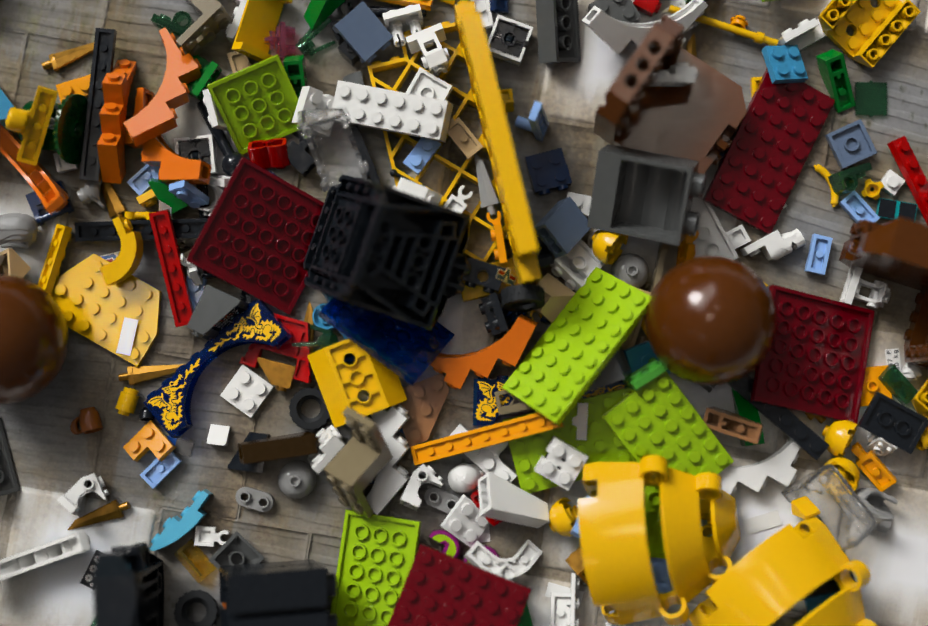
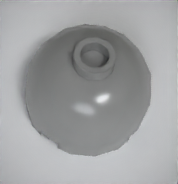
M628 253L618 257L612 264L611 275L633 287L641 288L648 280L649 268L644 258L637 254Z
M294 460L287 463L278 475L280 490L292 499H302L310 495L317 484L316 472L308 463L302 460Z

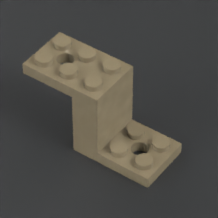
M186 0L201 15L176 40L186 54L198 55L208 42L214 40L216 34L221 29L228 26L231 17L218 0Z
M347 407L342 413L346 418L345 423L352 430L351 434L353 437L323 470L327 475L326 480L333 486L332 490L339 496V502L345 507H352V510L359 516L363 514L369 518L374 512L362 491L393 456L377 424Z

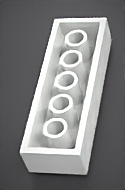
M338 80L330 118L339 122L446 142L453 104L445 100Z

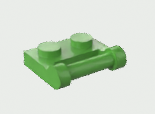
M652 357L648 360L647 364L631 373L622 382L626 387L637 390L668 369L660 361Z

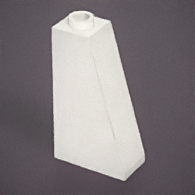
M488 472L478 479L480 516L534 528H540L549 522L548 503L493 473Z

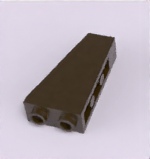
M299 432L237 443L239 460L242 464L316 454L318 453L319 440L317 436L315 437L314 433Z

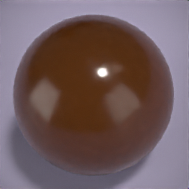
M721 256L691 258L676 265L663 275L650 295L651 298L645 315L648 341L659 361L669 371L684 380L703 385H721L736 381L752 372L764 360L771 349L777 329L775 303L764 281L757 273L743 263Z
M0 275V404H11L38 394L55 379L67 355L69 335L63 312L53 297L44 289L29 280L17 276Z

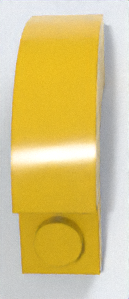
M118 216L112 219L120 237L121 250L114 261L99 267L106 285H116L128 279L136 271L142 259L143 239L141 232L132 231V223L126 217Z

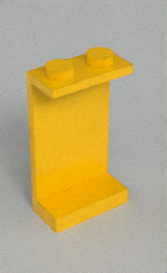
M247 0L232 50L257 62L272 57L268 52L283 5L290 4L293 0Z

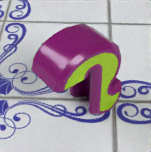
M444 529L433 530L429 534L430 538L445 545L442 550L443 553L455 558L458 557L460 551L458 538Z

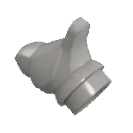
M102 178L101 182L87 181L85 186L76 192L83 205L95 202L101 208H105L101 201Z

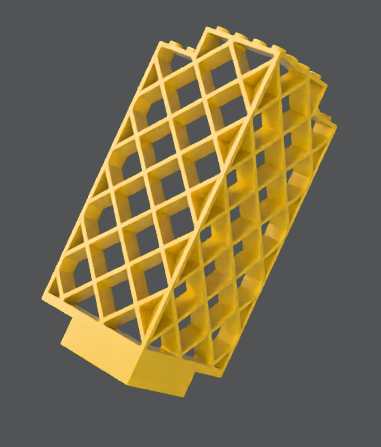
M462 0L457 5H454L455 22L450 23L446 21L441 23L445 34L458 31L460 43L455 49L443 41L440 42L442 48L447 49L451 58L448 61L447 72L443 73L442 71L438 78L444 81L457 59L467 65L471 89L466 94L456 87L453 88L451 94L463 100L453 119L460 118L468 104L478 110L482 134L477 140L483 146L481 150L486 152L490 158L493 173L492 185L497 198L500 200L505 223L502 228L504 241L510 244L513 252V257L507 259V263L499 264V261L490 264L506 269L510 268L511 274L517 277L514 285H536L542 278L536 256L539 249L481 14L476 12L474 1ZM431 26L422 27V30L429 28ZM410 30L403 32L404 38L411 35ZM404 45L401 46L403 58L395 56L386 62H372L371 65L367 66L372 87L377 86L378 88L399 92L412 70L417 72L421 67L416 63L422 52L414 53L409 60L406 46ZM406 66L393 88L373 75V73ZM383 130L391 167L397 170V173L421 185L420 181L433 160L457 173L446 193L442 196L439 203L440 206L446 203L461 177L478 186V179L465 171L474 156L469 160L466 159L460 168L437 154L444 142H440L441 146L415 179L395 167L394 160L405 142L413 147L418 142L410 138L409 135L390 132L400 138L392 151L387 131ZM395 176L394 180L397 188L399 179ZM480 201L472 214L466 210L462 213L470 217V225L472 222H475L489 232L493 230V226L476 217L481 209ZM494 241L484 259L479 258L468 250H465V255L487 263L493 253V249L496 248V242ZM480 272L477 278L479 281L485 282L489 276L486 272ZM502 281L499 292L495 291L494 293L501 294L502 289L511 285ZM465 286L461 295L463 302L488 297L490 293L484 292L483 287L476 286V288Z

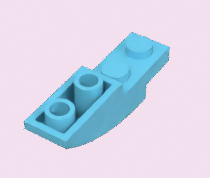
M207 489L202 490V492L199 490L192 498L194 503L191 507L187 506L181 513L182 519L179 516L169 517L162 526L165 528L162 533H157L152 539L151 543L153 545L150 547V550L155 551L170 545L193 530L206 516L207 513L201 508L213 493Z

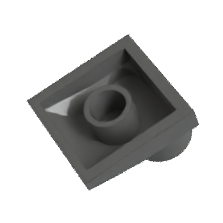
M236 531L209 561L219 570V566L260 563L264 557Z

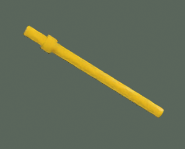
M670 5L668 12L674 14L682 8ZM704 15L695 20L752 39L758 44L764 43L770 46H777L779 41L765 36V33L749 31Z

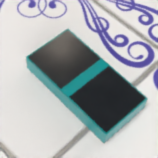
M884 198L878 199L876 214L880 218L894 220L903 217L915 221L917 204Z

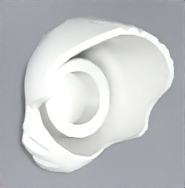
M461 463L449 471L448 483L455 492H471L478 486V479L483 476L484 471L480 470L475 464Z

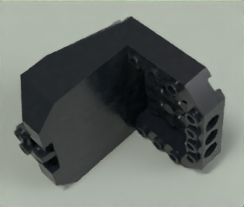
M343 174L339 178L340 184L338 187L332 186L329 189L303 262V270L308 271V277L304 278V285L337 299L431 330L444 313L448 299L463 292L465 284L462 282L461 277L468 275L471 271V265L465 255L469 241L470 217L381 183Z
M146 542L135 543V545L114 546L111 548V552L97 555L93 575L95 626H164L163 560L149 552L150 549Z

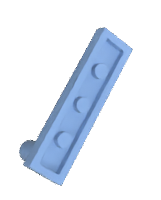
M534 101L528 119L518 115L515 127L533 132L536 140L543 141L549 123L543 104Z

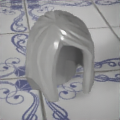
M21 213L0 215L1 247L29 248L37 238V220L28 214Z
M861 488L850 497L848 507L853 516L860 522L886 533L891 527L894 515L886 507L884 500H888L896 505L898 501L893 496L877 489Z

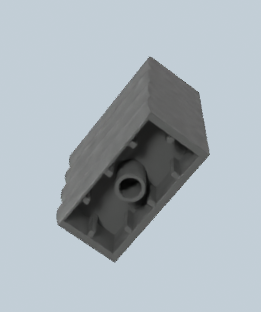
M607 144L598 152L587 227L679 246L686 238V235L695 236L697 232L700 213L692 212L691 206L693 197L702 198L707 175L697 173L699 161Z

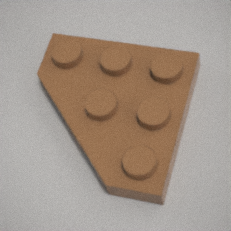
M441 373L403 388L407 400L396 405L403 406L408 411L407 415L410 416L402 427L409 446H414L428 440L450 391L447 383L443 381L445 377Z

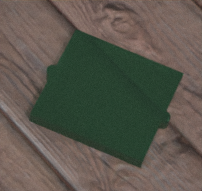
M872 80L869 82H855V115H867L869 117L887 115V82H873Z

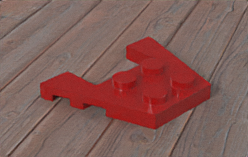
M272 313L268 321L272 320V324L276 323V326H279V329H281V333L271 341L276 333L274 331L275 328H273V331L269 332L272 334L270 339H267V341L264 339L259 341V338L255 340L254 343H251L248 348L249 350L240 359L239 363L258 368L259 363L257 359L261 357L263 349L296 358L298 360L293 379L310 384L311 365L307 355L311 354L310 323ZM263 330L262 334H260L259 332L258 336L266 337V335L263 334Z

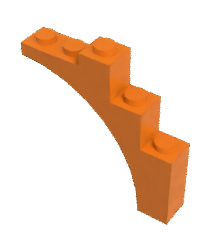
M166 27L159 30L167 54L163 82L150 103L137 115L123 122L135 147L178 127L175 120L178 116L174 109L190 102L188 98L190 91L186 84L201 78L200 69L202 67L198 59H193L190 53L185 55L183 49L177 47L174 34H169Z
M127 59L117 60L112 72L106 73L102 81L104 105L99 113L102 134L97 142L102 182L121 184L126 174L125 126L123 122L126 121L130 88L137 70L136 61H129Z
M144 87L137 88L133 117L154 98L153 92ZM125 131L124 144L135 149L143 148L141 162L150 166H160V181L167 184L186 180L190 184L210 183V164L202 160L187 159L179 156L167 145L162 135L135 147L127 131Z
M0 124V152L32 187L42 201L44 208L50 214L54 211L56 213L67 205L68 194L51 178V174L39 162H37V166L16 161L21 141Z
M520 314L512 328L501 339L479 351L466 354H444L419 346L415 349L413 357L423 365L428 364L432 366L433 370L438 373H446L443 381L447 382V385L453 389H461L471 370L480 378H488L498 359H501V362L506 366L516 367L538 322Z

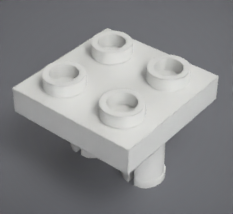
M420 4L408 5L405 8L382 13L385 27L392 34L393 37L390 40L394 41L395 47H400L398 40H400L401 46L406 44L403 32L410 30L412 35L422 31V27H424Z

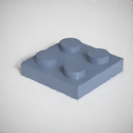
M861 119L825 135L841 170L877 154Z

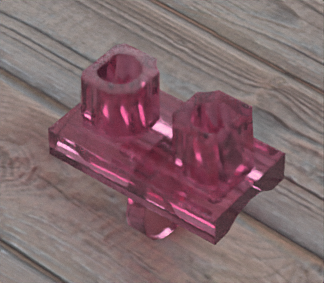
M279 22V26L276 27V37L275 31H270V37L264 38V43L270 45L271 51H275V45H277V54L281 61L285 56L295 55V45H286V39L295 38V28L285 26V22Z

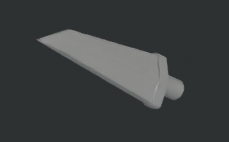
M475 154L481 209L487 208L490 216L496 215L495 205L500 204L499 199L495 193L484 161Z

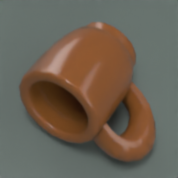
M95 407L80 410L79 417L75 418L70 425V430L75 435L90 434L103 429L101 417Z

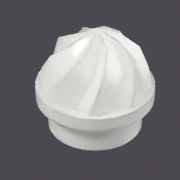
M907 363L902 369V376L909 381L918 380V377L922 376L921 370L917 366Z

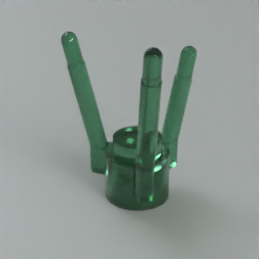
M330 18L316 31L313 32L310 28L298 40L299 42L296 46L304 56L309 54L312 57L315 53L336 43L333 40L313 49L316 45L312 39L331 22Z
M310 324V329L324 333L318 337L317 342H298L291 345L293 347H321L313 350L314 353L322 348L338 343V338L335 334H332V330H325Z

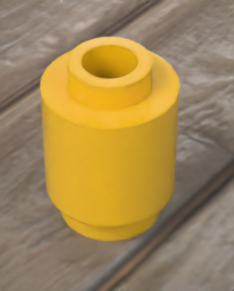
M124 386L115 406L119 414L129 416L130 413L134 414L140 397L138 396V390Z

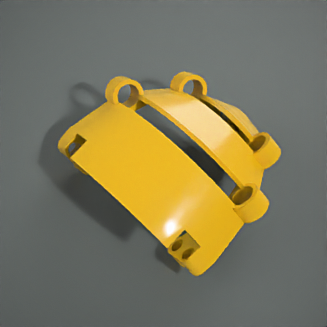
M658 455L645 456L640 462H594L585 464L583 466L582 484L587 494L594 498L578 499V518L584 570L594 606H601V611L610 624L625 625L661 616L669 625L679 626L684 624L690 615L688 603L725 574L714 575L712 574L713 570L718 566L728 567L727 572L733 567L730 558L741 538L735 498L722 490V478L718 474L703 472L695 476L668 467L667 459ZM644 486H660L663 542L669 575L674 589L667 593H658L653 575L646 530ZM700 519L707 520L708 524L701 527ZM675 604L682 605L678 613H667L670 606Z
M815 516L802 520L794 528L791 524L785 526L749 552L705 592L709 598L699 603L689 615V620L693 626H770L800 600L833 577L841 591L813 610L795 626H877L873 621L865 618L861 588L870 582V570L859 560L850 561L827 526ZM849 570L855 573L858 582L852 579Z

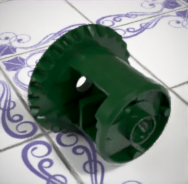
M71 94L66 99H63L62 103H55L51 118L55 120V124L48 125L41 150L56 151L60 158L69 164L81 163L88 104L86 97L80 94ZM33 101L27 102L22 109L30 110ZM19 133V137L22 141L23 135Z

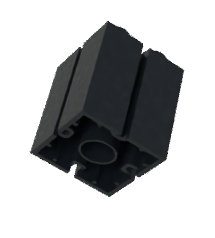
M315 560L219 566L220 603H226V609H220L221 626H338L336 614H330L329 608H326L327 598L336 597L335 574L328 573L327 568Z

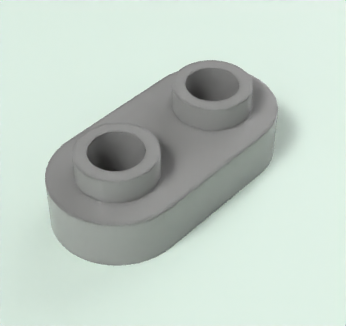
M248 486L242 487L236 492V501L241 506L260 512H267L274 505V498L268 492ZM243 493L248 494L247 500L242 499ZM261 499H265L267 501L266 506L261 505Z
M430 487L424 494V500L429 506L448 514L453 509L448 507V503L454 501L456 504L460 499L458 496L437 487ZM433 493L438 496L435 501L430 499V495Z

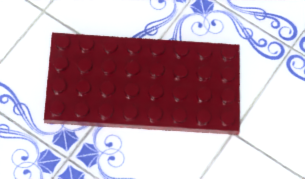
M766 69L746 110L747 114L738 126L732 138L733 142L726 151L703 197V201L769 235L835 102L834 99L804 82L772 84L768 69Z

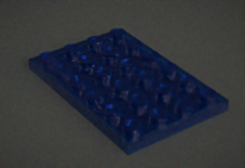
M335 297L318 314L319 317L412 386L455 335L439 322H436L432 329L429 330Z

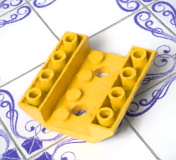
M831 0L820 13L818 19L823 33L850 59L873 68L921 11L910 0H877L876 8L871 6L870 0ZM848 26H851L854 30L852 36L846 32Z
M380 328L361 333L307 355L334 428L346 424V418L342 412L347 407L363 416H367L407 400ZM349 353L355 356V362L352 365L344 362L345 355ZM361 390L369 392V399L365 402L360 401L358 398V393Z

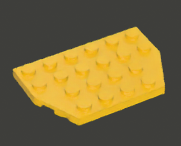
M92 254L56 279L52 297L63 312L68 328L138 367L143 362L159 334L158 323L161 291L133 275L116 285H106L99 267L110 262L97 254ZM124 317L138 320L130 356L116 353Z

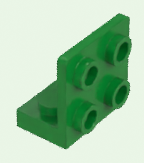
M193 55V59L197 58L201 64V78L186 85L190 91L189 94L200 101L204 97L202 91L208 89L207 84L217 80L222 69L213 61L210 63L199 55Z

